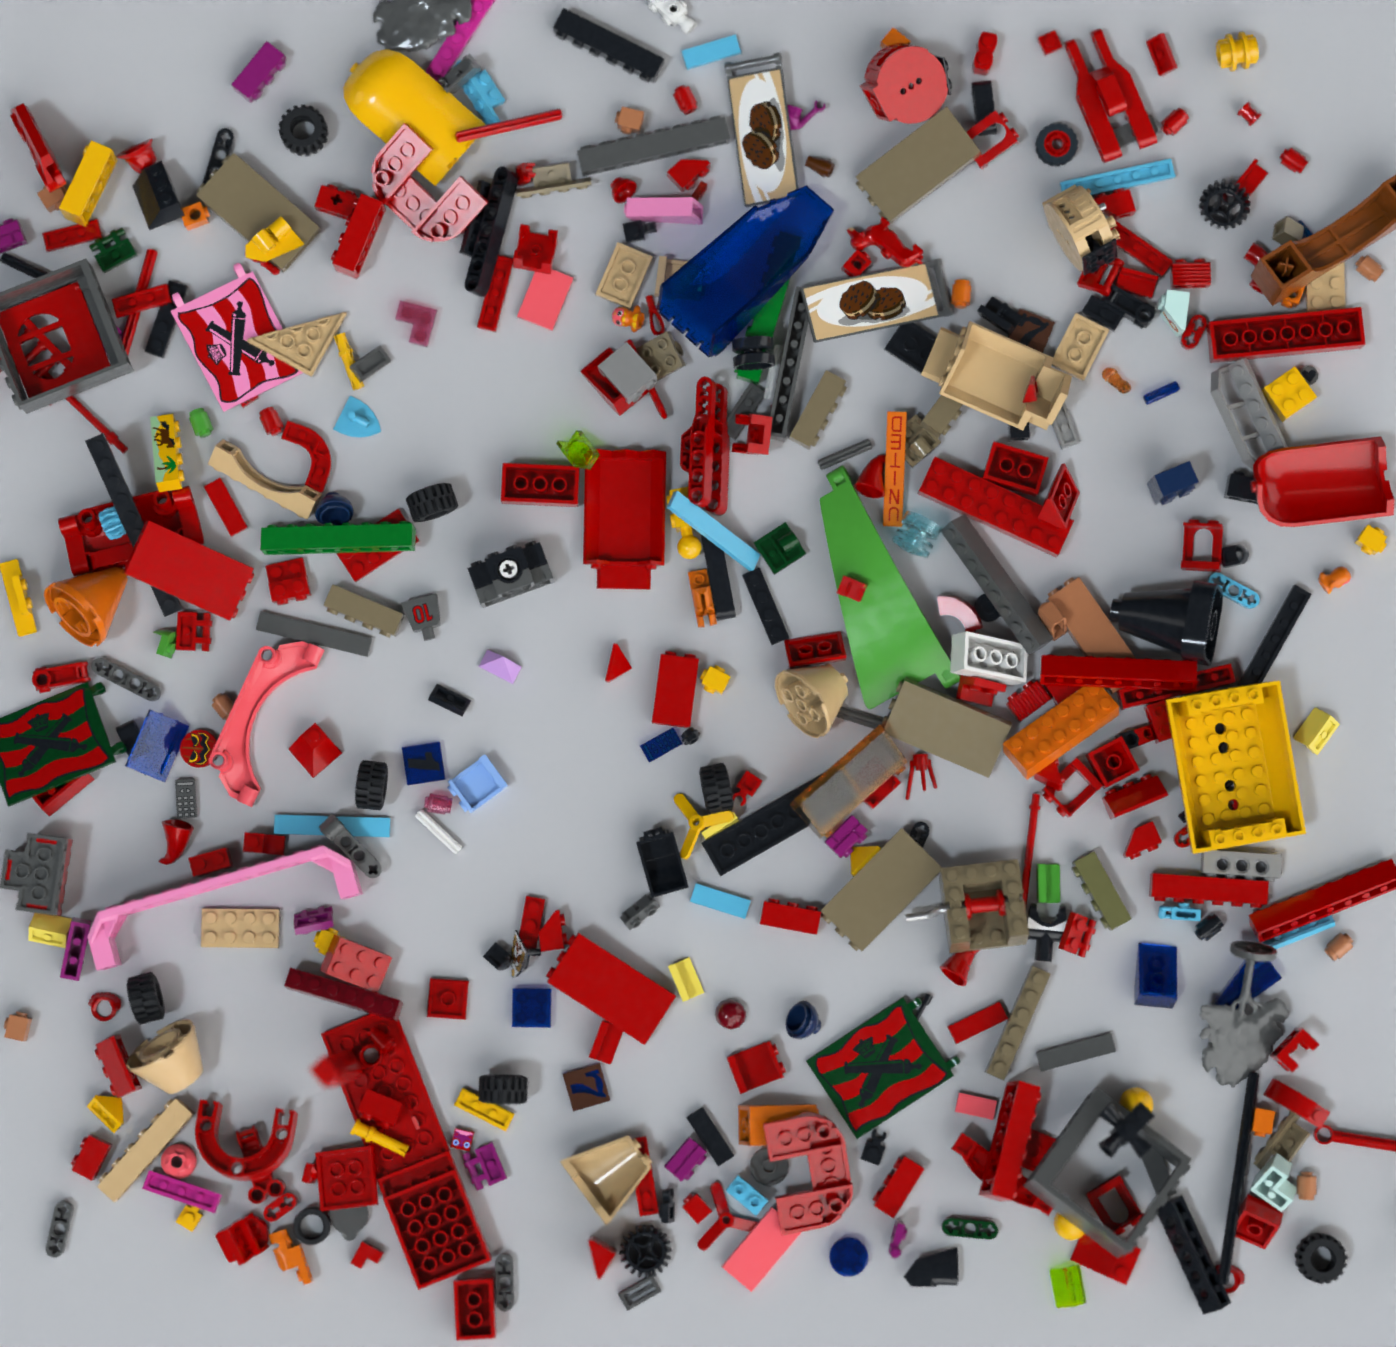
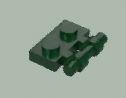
M123 228L116 231L114 229L110 231L109 235L102 239L98 238L89 245L92 252L97 249L100 250V253L94 257L104 274L138 256L128 238L120 240L119 237L126 234ZM112 241L116 243L108 249L105 248V245Z

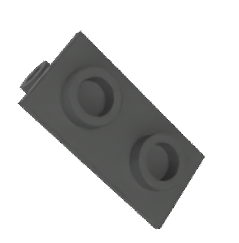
M651 894L644 895L636 902L639 909L636 910L631 906L621 913L620 919L629 930L638 927L646 917L652 916L660 907L656 900L651 897Z

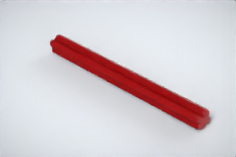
M560 109L457 131L455 138L460 143L561 120L562 112Z
M148 249L135 292L148 289L158 254L154 249ZM141 312L128 315L121 340L127 355H129Z

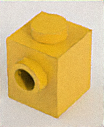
M1367 525L1354 543L1360 546V550L1365 554L1375 555L1378 552L1381 553L1386 547L1387 543L1385 540L1387 536L1384 535L1385 532L1380 528H1373Z
M717 665L714 668L710 666L708 670L704 669L700 677L703 680L701 685L704 686L703 689L711 694L717 692L722 695L731 676L725 674V670Z
M329 928L321 930V932L317 931L313 942L316 943L315 947L319 948V953L326 955L334 934L338 935V930Z

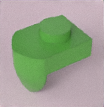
M168 629L153 631V633L161 635L156 654L172 658L176 650V632Z

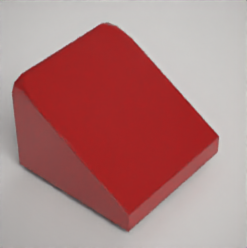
M1034 375L1031 376L1027 385L1023 403L1034 402L1038 398L1039 390Z

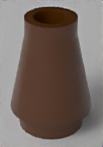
M808 156L805 166L823 178H829L835 164L828 159Z

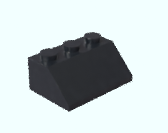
M160 161L145 167L132 187L149 230H152L185 215L163 162Z

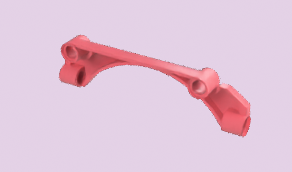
M300 641L279 645L277 650L270 646H263L258 651L209 757L210 765L221 771L219 778L230 797L253 807L261 789L254 775L250 759V736L256 715L268 696L282 683L301 673L315 670L325 651L324 649L311 643L308 644ZM272 651V658L264 660V652ZM221 755L224 761L222 765L216 766L214 760L217 756Z

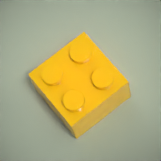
M1295 366L1262 389L1265 399L1282 422L1317 398Z

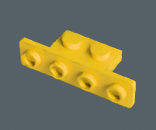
M14 559L0 563V570L18 636L23 637L36 633L37 628L31 609L33 608L31 598L28 597L26 591L28 590V584L26 579H23L19 561Z

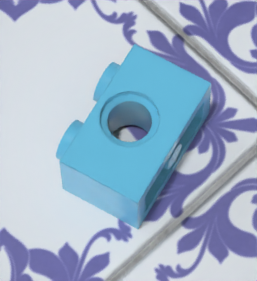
M739 1175L726 1188V1191L755 1216L768 1202L766 1197Z

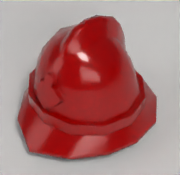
M151 138L120 152L116 157L124 159L134 171L141 174L145 167L156 163V154L151 146L153 139Z

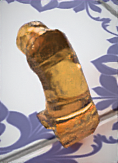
M1109 367L1103 370L1102 377L1106 382L1122 394L1130 392L1131 385L1119 376L1117 370Z

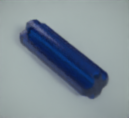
M1176 381L1145 394L1143 396L1144 402L1149 405L1178 392L1180 387Z

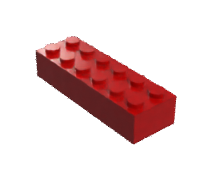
M1020 1080L1006 1083L979 1196L999 1202L1013 1201V1198L1016 1197L1018 1191L1016 1187L1017 1181L1022 1175V1161L1025 1160L1027 1155V1141L1030 1140L1032 1135L1031 1125L1037 1115L1035 1111L1036 1105L1041 1099L1040 1086Z

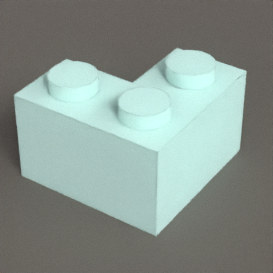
M1276 1153L1254 1177L1250 1190L1283 1212L1293 1201L1297 1190L1296 1186L1286 1180L1289 1177L1293 1164Z

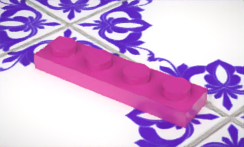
M150 1170L142 1187L144 1190L212 1213H216L222 1197L221 1194Z

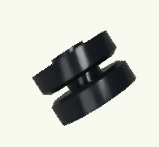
M748 336L732 340V352L738 354L733 357L734 369L760 370L775 366V356L769 352L774 349L773 337Z

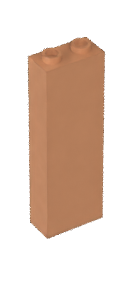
M1072 577L1064 582L1065 587L1061 590L1056 588L1048 593L1049 598L1046 602L1052 601L1067 619V632L1085 657L1105 658L1109 656L1113 658L1130 657L1136 659L1079 577L1075 580ZM1107 688V689H1108V691L1110 692V694L1112 695L1113 693H1115L1116 691H1118V690L1121 689V688Z

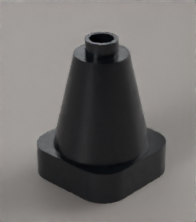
M1194 581L1192 588L1126 592L1122 600L1113 599L1110 609V621L1118 622L1120 631L1181 654L1184 660L1197 661L1199 665L1211 666L1222 613L1223 591L1218 584Z

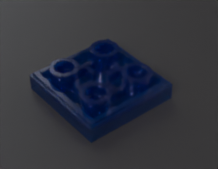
M513 988L512 1027L551 1028L552 989Z

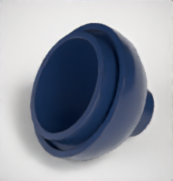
M337 492L327 493L319 501L315 509V517L322 525L325 523L342 525L349 522L354 514L351 502Z
M800 1001L790 1009L786 1018V1031L790 1037L803 1039L819 1032L821 1021L818 1019V1013L811 1003Z

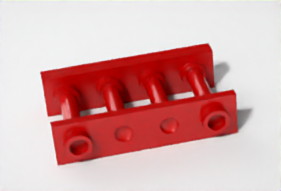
M27 319L23 323L26 326L25 331L20 336L39 328L30 319ZM42 334L37 336L39 340L37 342L38 345L25 358L29 364L43 350L46 351L48 349L52 353L51 358L62 354V352ZM69 359L60 361L65 367L61 375L70 368L72 363ZM55 364L38 370L34 375L39 378L43 377Z

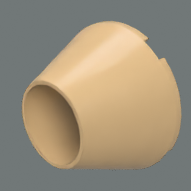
M189 1019L171 1023L158 1030V1035L152 1040L148 1041L146 1039L127 1060L126 1066L129 1071L168 1094L177 1093L196 1081L203 1072V1065L195 1025Z

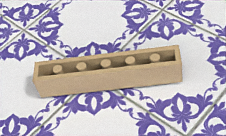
M179 1098L170 1099L164 1105L166 1110L161 1115L158 1113L150 1121L152 1123L148 1130L144 1128L137 1136L139 1140L135 1144L131 1143L125 1149V1156L122 1159L119 1157L111 1165L113 1169L109 1174L105 1172L99 1178L100 1184L97 1188L113 1202L121 1198L195 1114Z

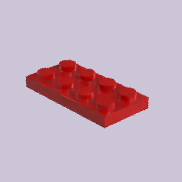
M397 509L375 524H380V522L399 524L400 521H406L400 510ZM404 551L336 554L356 583Z

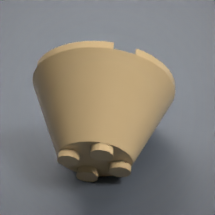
M829 663L822 666L783 670L776 676L775 691L780 705L784 704L789 714L787 716L792 723L806 735L819 738L829 732L848 696L846 685L848 679Z

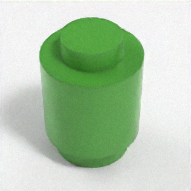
M203 408L191 411L189 413V420L195 435L200 436V438L209 436L213 426L207 412Z

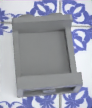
M627 342L598 365L600 374L614 385L628 404L638 401L642 393L646 390H651L657 382V375Z

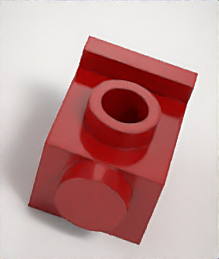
M857 249L845 262L841 270L849 277L860 276L871 265L872 261H870V256L865 251L860 252ZM858 262L861 267L856 268L854 263Z

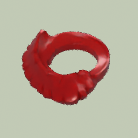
M103 992L92 995L91 999H89L90 1002H88L93 1016L99 1021L111 1020L115 1016L116 1011L120 1010L121 1000L117 996ZM101 1000L109 1001L112 1007V1012L107 1017L100 1016L97 1012V1005Z
M1220 1265L1215 1266L1218 1274ZM1234 1265L1231 1266L1230 1273L1233 1274L1235 1282L1231 1288H1225L1227 1293L1236 1291L1239 1285L1244 1284L1245 1281L1242 1270H1239Z

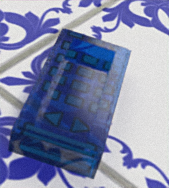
M671 728L642 744L640 747L650 763L681 746L682 742L675 729Z

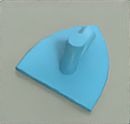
M352 396L349 397L333 429L341 434L359 438L381 432L379 422L373 411L365 403Z

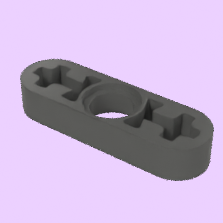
M68 1201L59 1202L54 1208L46 1244V1253L53 1258L61 1256L65 1250L74 1210L73 1205ZM64 1205L69 1210L63 1217V1219H67V1222L56 1220L57 1217L61 1218L62 1211H59V1208ZM56 1224H62L65 1227L62 1235L55 1233L54 1228ZM52 1236L63 1238V1241H58L57 1247L60 1248V1251H57L55 1254L53 1249H50L56 1242V1239L52 1240Z
M501 1254L495 1261L496 1305L501 1311H509L514 1305L513 1259L509 1254ZM505 1257L506 1261L510 1262V1264L506 1265V1271L510 1270V1274L503 1273L499 1275V1271H503V1266L499 1264V1261H502V1258ZM500 1278H509L510 1286L502 1288L499 1284ZM511 1290V1294L507 1293V1300H510L511 1303L505 1308L503 1304H500V1301L503 1300V1293L499 1294V1291L506 1292Z

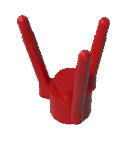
M928 754L913 755V761H910L906 800H909L914 768H916V771L921 772L923 791H926L925 770L927 768L934 789L937 788Z

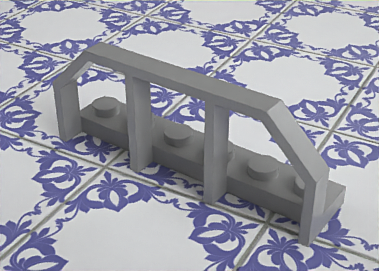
M1243 358L1228 367L1220 368L1211 373L1210 393L1244 464L1253 471V464L1256 461L1251 456L1245 441L1260 436L1267 452L1288 447L1247 358ZM1230 371L1243 399L1242 402L1231 405L1227 404L1221 391V374ZM1246 405L1258 432L1242 437L1230 410Z

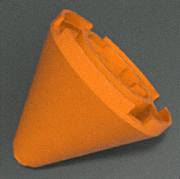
M112 567L56 581L45 589L44 598L50 612L53 614L56 611L62 619L59 624L82 644L90 647L95 644L99 646L106 639L128 581V575L122 573L123 568Z

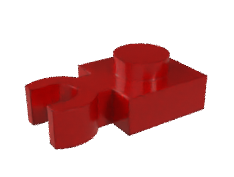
M521 163L515 167L516 174L518 175L517 186H524L530 182L531 178L535 177V173H532L535 163Z
M746 771L736 786L740 791L733 795V801L737 796H740L743 799L740 806H743L746 803L747 794L753 797L762 780Z

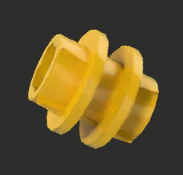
M1244 31L1238 33V38L1233 39L1232 34L1228 33L1225 35V39L1217 40L1216 56L1221 68H1229L1233 72L1236 71L1237 64L1241 63L1242 68L1245 70L1249 69L1250 64L1257 63L1259 50L1256 37L1253 34L1246 35Z

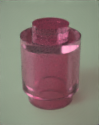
M430 793L429 797H425L424 808H428L427 812L450 814L453 798Z

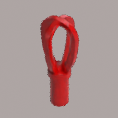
M648 295L645 298L649 309L651 331L654 335H661L665 331L664 322L655 306L653 295ZM653 314L659 320L660 331H656L654 328Z

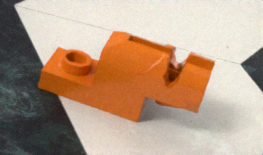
M707 569L688 572L698 628L705 627L703 620L705 615L709 617L710 626L716 625Z
M287 1228L269 1234L271 1244H279L273 1250L279 1268L282 1271H286L298 1266L299 1270L296 1273L299 1281H303L304 1285L313 1282L302 1245L292 1246L293 1241L288 1234Z

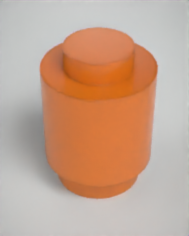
M958 279L952 285L951 304L955 305V308L965 309L966 306L970 305V281Z

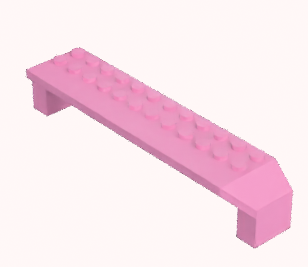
M320 844L311 847V850H299L293 852L290 856L282 855L275 857L270 862L262 861L255 863L253 867H241L236 869V872H224L218 874V877L215 878L207 877L195 884H183L178 889H166L158 895L149 894L143 896L141 900L133 899L124 902L123 905L108 906L105 908L106 910L97 912L87 936L96 970L103 971L122 965L115 938L130 914L311 861L333 872L340 899L345 900L363 894L355 864L351 859Z

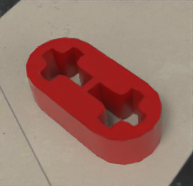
M1195 315L1190 319L1180 340L1181 346L1184 349L1192 350L1198 344L1207 325L1205 317ZM1197 320H1200V324L1203 326H1199L1197 330L1194 331L1193 329L1195 327V323H1193V321L1196 322ZM1193 334L1192 341L1194 344L1187 345L1185 338H1189Z
M291 1192L281 1195L264 1208V1218L269 1222L280 1219L296 1207L297 1197ZM285 1196L293 1198L291 1207L289 1205L281 1206L285 1202ZM279 1207L280 1210L275 1213L276 1218L268 1216L269 1208L273 1210Z

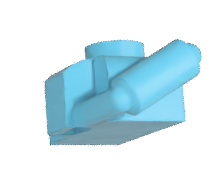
M1178 903V906L1161 905L1158 917L1160 919L1200 921L1201 909L1191 908L1190 903Z

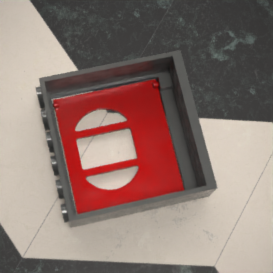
M87 259L80 260L0 292V311H2L0 312V368L7 375L5 381L8 388H11L14 393L12 395L14 404L26 414L134 371L95 271ZM48 314L58 319L55 323L18 336L23 323L35 315ZM63 327L71 350L29 366L21 343ZM73 357L70 368L60 377L42 379L33 374L37 370Z

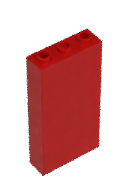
M146 520L122 573L225 620L231 621V618L234 619L238 613L239 608H237L239 600L242 601L246 595V590L244 589L247 583L250 584L254 577V573H252L254 568Z
M577 933V935L572 934L567 942L570 946L566 952L562 950L556 959L559 963L555 968L551 967L546 975L548 978L547 983L645 1045L676 998V995L580 933Z

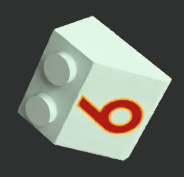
M1167 289L1158 300L1157 310H1160L1161 318L1177 337H1180L1186 330L1190 292Z

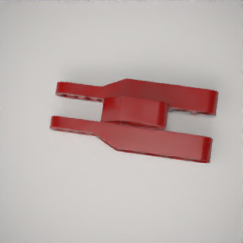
M1099 28L1091 31L1090 35L1103 68L1089 73L1074 39L1065 41L1064 46L1077 76L1076 101L1103 163H1107L1122 157L1120 145L1107 115L1111 117L1121 112L1125 113L1124 118L1128 120L1131 126L1132 136H1135L1139 149L1156 144L1157 137L1131 74L1114 60L1103 32Z
M704 376L698 380L696 385V411L692 426L681 435L680 466L682 470L689 473V501L701 508L705 507L707 511L720 516L727 511L730 454V439L727 426L728 391L723 385L715 383L711 378ZM709 383L710 385L704 389L703 386ZM718 389L721 390V393H719L718 396H716V392H718ZM707 401L708 405H706L705 408L702 407V405L705 404ZM718 408L721 409L720 412H717V414H715V411ZM720 446V450L715 453L716 448ZM719 465V469L715 472L716 466ZM702 494V498L698 501L699 495ZM718 502L717 507L714 509L715 503Z

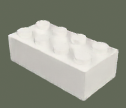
M967 631L952 635L950 673L978 677L1011 686L1026 683L1028 653L1021 643Z

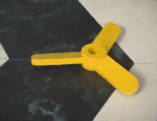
M683 794L675 795L674 803L689 821L690 826L680 851V857L685 860L688 859L699 833L705 827L731 822L734 819L733 812L723 811L700 816Z

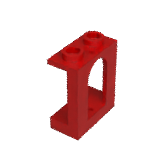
M995 110L966 131L970 138L973 139L993 124L999 123L1005 127V138L975 159L982 170L997 156L1015 143H1019L1017 140L1019 135L1013 127L1009 129L1006 125L1008 119L1003 112L999 114Z
M1191 519L1188 520V523L1183 522L1184 541L1181 569L1184 571L1221 572L1223 525L1219 524V521L1216 520L1200 523V520ZM1200 529H1207L1213 535L1212 562L1193 561L1194 536Z
M1077 757L1061 771L1065 781L1076 771L1089 784L1069 804L1062 805L1054 796L1055 789L1047 785L1042 789L1044 792L1042 796L1049 803L1053 802L1057 806L1056 811L1062 817L1065 815L1067 818L1071 817L1081 805L1103 786Z
M1118 1174L1085 1194L1102 1224L1117 1236L1125 1232L1124 1228L1128 1225L1135 1226L1143 1215L1124 1185L1123 1179ZM1113 1188L1116 1189L1128 1209V1218L1122 1223L1114 1222L1099 1200L1100 1196Z

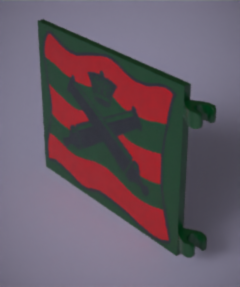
M85 682L0 718V784L8 807L116 762L114 755L123 754L127 751L123 742H118L112 747L110 745L94 696L106 692L105 686L101 682L94 684L91 688L89 683Z
M919 997L913 999L908 1004L904 998H901L806 1061L856 1139L952 1078L954 1074L950 1069L961 1062L958 1056H954L945 1062L912 1012L913 1009L922 1004Z

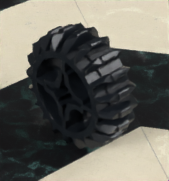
M1222 179L1221 184L1216 180L1214 186L1209 184L1207 189L1203 190V196H1200L1199 199L1201 202L1199 208L1202 209L1200 212L1201 216L1206 215L1204 218L1205 222L1210 220V226L1217 224V229L1224 226V229L1227 230L1229 225L1234 229L1236 224L1241 225L1242 220L1247 219V214L1250 212L1249 206L1251 201L1248 200L1249 194H1244L1246 191L1245 187L1239 189V183L1232 185L1233 180H1230L1229 184L1226 183L1225 179ZM1217 194L1218 201L1210 206V199ZM1240 204V210L1232 215V208Z
M644 1224L642 1227L643 1231H640L638 1226L635 1227L637 1233L634 1234L632 1230L628 1231L631 1237H623L627 1244L621 1243L620 1246L626 1249L619 1251V1254L626 1255V1257L621 1259V1262L628 1261L625 1269L632 1266L631 1274L638 1270V1277H641L642 1272H645V1278H649L650 1271H652L653 1276H656L655 1269H658L661 1273L663 1272L661 1264L665 1267L668 1266L664 1259H671V1256L666 1255V1252H672V1248H666V1245H669L671 1242L670 1240L663 1241L667 1236L665 1233L661 1237L659 1236L660 1228L655 1233L653 1232V1225L650 1226V1231H647ZM639 1236H652L645 1244L635 1241ZM656 1240H658L662 1247L661 1257L652 1249ZM651 1243L649 1247L651 1255L646 1254L642 1257V1251H640V1249H645ZM630 1245L639 1252L635 1263L630 1257ZM645 1259H652L657 1262L650 1267L640 1266Z

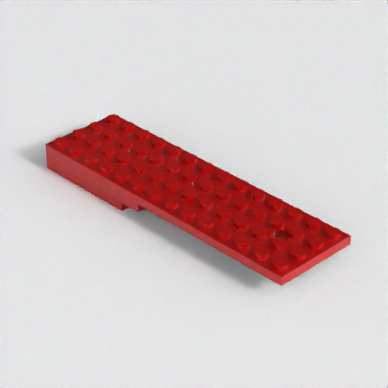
M369 1014L321 1033L328 1054L351 1050L365 1066L361 1070L363 1074L355 1081L341 1084L354 1121L356 1122L358 1118L360 1122L370 1127L372 1125L377 1128L376 1131L409 1145L403 1157L375 1142H366L361 1137L364 1147L373 1146L376 1180L418 1290L491 1261L492 1256L400 1020L398 1019V1022ZM373 1027L394 1039L396 1046L387 1055L383 1052L380 1053L367 1035ZM368 1048H374L378 1051L379 1057L374 1063H369L364 1058V1053ZM367 1089L403 1103L394 1128L389 1127L386 1129L379 1126L378 1122L373 1119L366 1121L360 1118L361 1114H358V1108Z

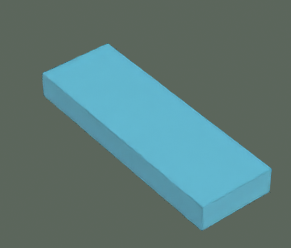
M736 34L682 50L687 70L741 54Z
M696 883L690 902L745 919L751 900Z

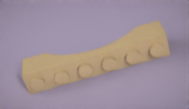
M224 439L215 446L208 465L212 466L216 471L223 472L230 476L232 480L241 482L247 488L257 491L265 498L275 501L281 507L293 511L301 518L308 519L315 512L322 496L321 493L306 485L286 486L265 478L248 463L240 448Z

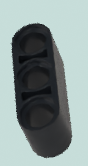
M991 81L972 82L971 84L975 125L995 111ZM996 124L991 125L977 136L995 135L997 133Z

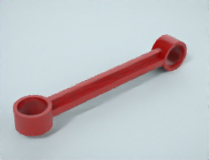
M1323 1125L1322 1128L1329 1130L1330 1138L1328 1141L1322 1142L1317 1138L1319 1128L1316 1127L1313 1131L1315 1141L1323 1145L1336 1142L1396 1152V1140L1335 1131L1331 1127Z

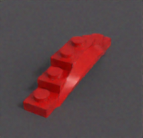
M961 1132L951 1149L962 1156L968 1168L982 1181L989 1151ZM1021 1175L1017 1181L1016 1187L1018 1191L1016 1197L1013 1198V1202L1038 1209L1049 1216L1053 1209L1023 1186L1027 1178Z

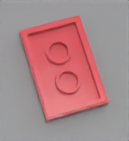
M553 269L551 274L535 272L517 317L553 331L574 278Z

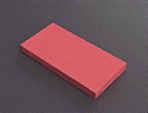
M771 1206L721 1267L752 1292L801 1232L782 1236L778 1212Z

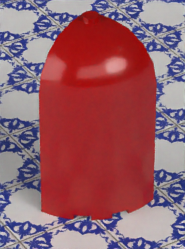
M1381 436L1280 448L1261 455L1253 464L1254 481L1250 482L1251 492H1255L1258 507L1263 516L1269 522L1280 527H1301L1394 515L1395 499L1389 480L1385 481L1384 470H1387L1386 445Z

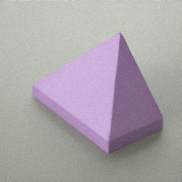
M487 650L479 665L480 668L511 684L514 683L522 668L490 650Z

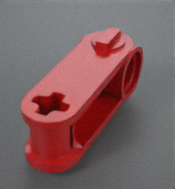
M78 662L52 668H36L32 676L33 685L36 691L45 693L55 688L90 682L91 678L88 676L87 671L88 662ZM42 675L47 676V683L44 685L39 684V677Z

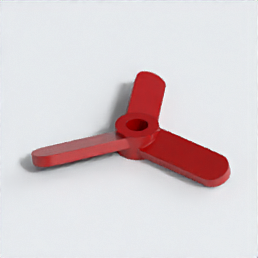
M714 1182L710 1186L718 1220L698 1241L697 1246L702 1251L707 1250L726 1228L730 1227L750 1232L759 1222L733 1216L729 1211L722 1185L719 1182ZM725 1216L729 1218L727 1224H724L722 1221Z

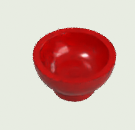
M618 177L614 179L611 183L614 201L616 203H624L627 201V198H631L636 192V183L628 178Z

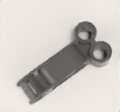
M333 813L319 826L320 831L331 842L333 841L369 878H377L381 874L382 868L378 860L344 827L343 823ZM343 837L351 839L350 843L346 846L340 844ZM357 850L364 852V856L361 859L354 858V853ZM368 866H375L376 871L373 872L371 870L370 872H368L370 870Z

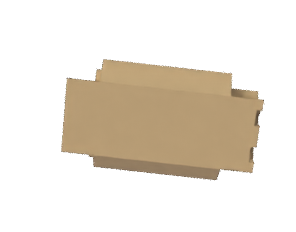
M969 321L967 327H962L960 334L943 327L940 328L921 373V376L939 383L938 386H941L940 395L1020 430H1024L1027 422L1047 430L1048 426L1053 424L1068 396L1072 379L1071 375L1051 367L1053 357ZM1034 375L1039 390L1038 398L1034 402L1023 403L1027 385L1031 376Z

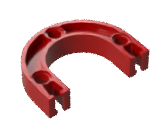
M200 1100L195 1125L196 1144L203 1159L216 1172L233 1180H255L272 1173L287 1158L295 1137L298 1113L295 1110H289L288 1125H283L282 1116L285 1115L283 1109L276 1108L271 1136L265 1147L255 1155L238 1158L225 1153L219 1142L218 1132L223 1105L218 1101H213L214 1109L212 1116L209 1117L206 1116L207 1107H209L208 1101ZM211 1122L210 1129L204 1131V1125ZM282 1131H287V1136L284 1139H279V1134ZM242 1165L241 1172L235 1173V1167Z

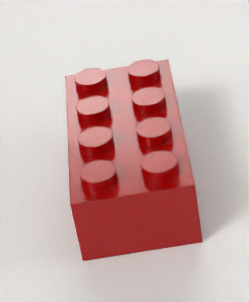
M362 193L354 201V212L352 216H348L345 224L347 229L345 233H341L338 241L340 243L339 248L334 250L331 257L332 264L337 272L358 279L386 211L382 201Z
M503 463L501 503L578 507L580 467Z

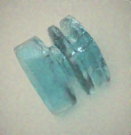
M906 511L901 524L907 530L897 529L896 532L900 536H893L892 541L902 550L912 555L928 558L930 553L926 549H933V545L927 539L937 540L942 527L920 514Z

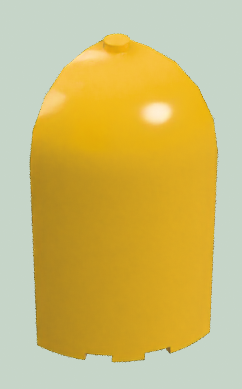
M387 49L372 52L360 64L356 62L349 70L351 75L343 86L344 99L350 111L386 144L400 127L407 123L434 149L416 169L434 186L444 178L463 153L476 140L458 143L455 133L486 125L453 95L446 93L444 88L413 60L400 52Z

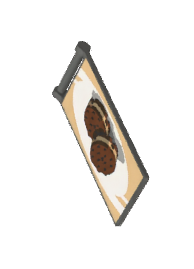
M778 52L772 56L737 63H725L744 206L752 207L799 198L800 193L781 53ZM771 63H775L776 68L733 76V71Z
M941 259L924 262L922 265L914 264L910 267H899L802 287L800 291L813 342L817 343L954 315V308H951L941 269ZM929 268H933L944 307V310L939 311Z

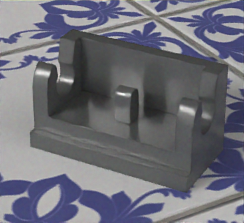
M468 54L438 81L446 86L444 88L446 93H456L481 70V67L471 54Z

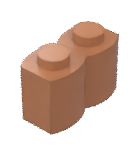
M1052 601L1043 603L1039 607L1038 616L1054 638L1052 640L1055 641L1066 634L1067 619Z

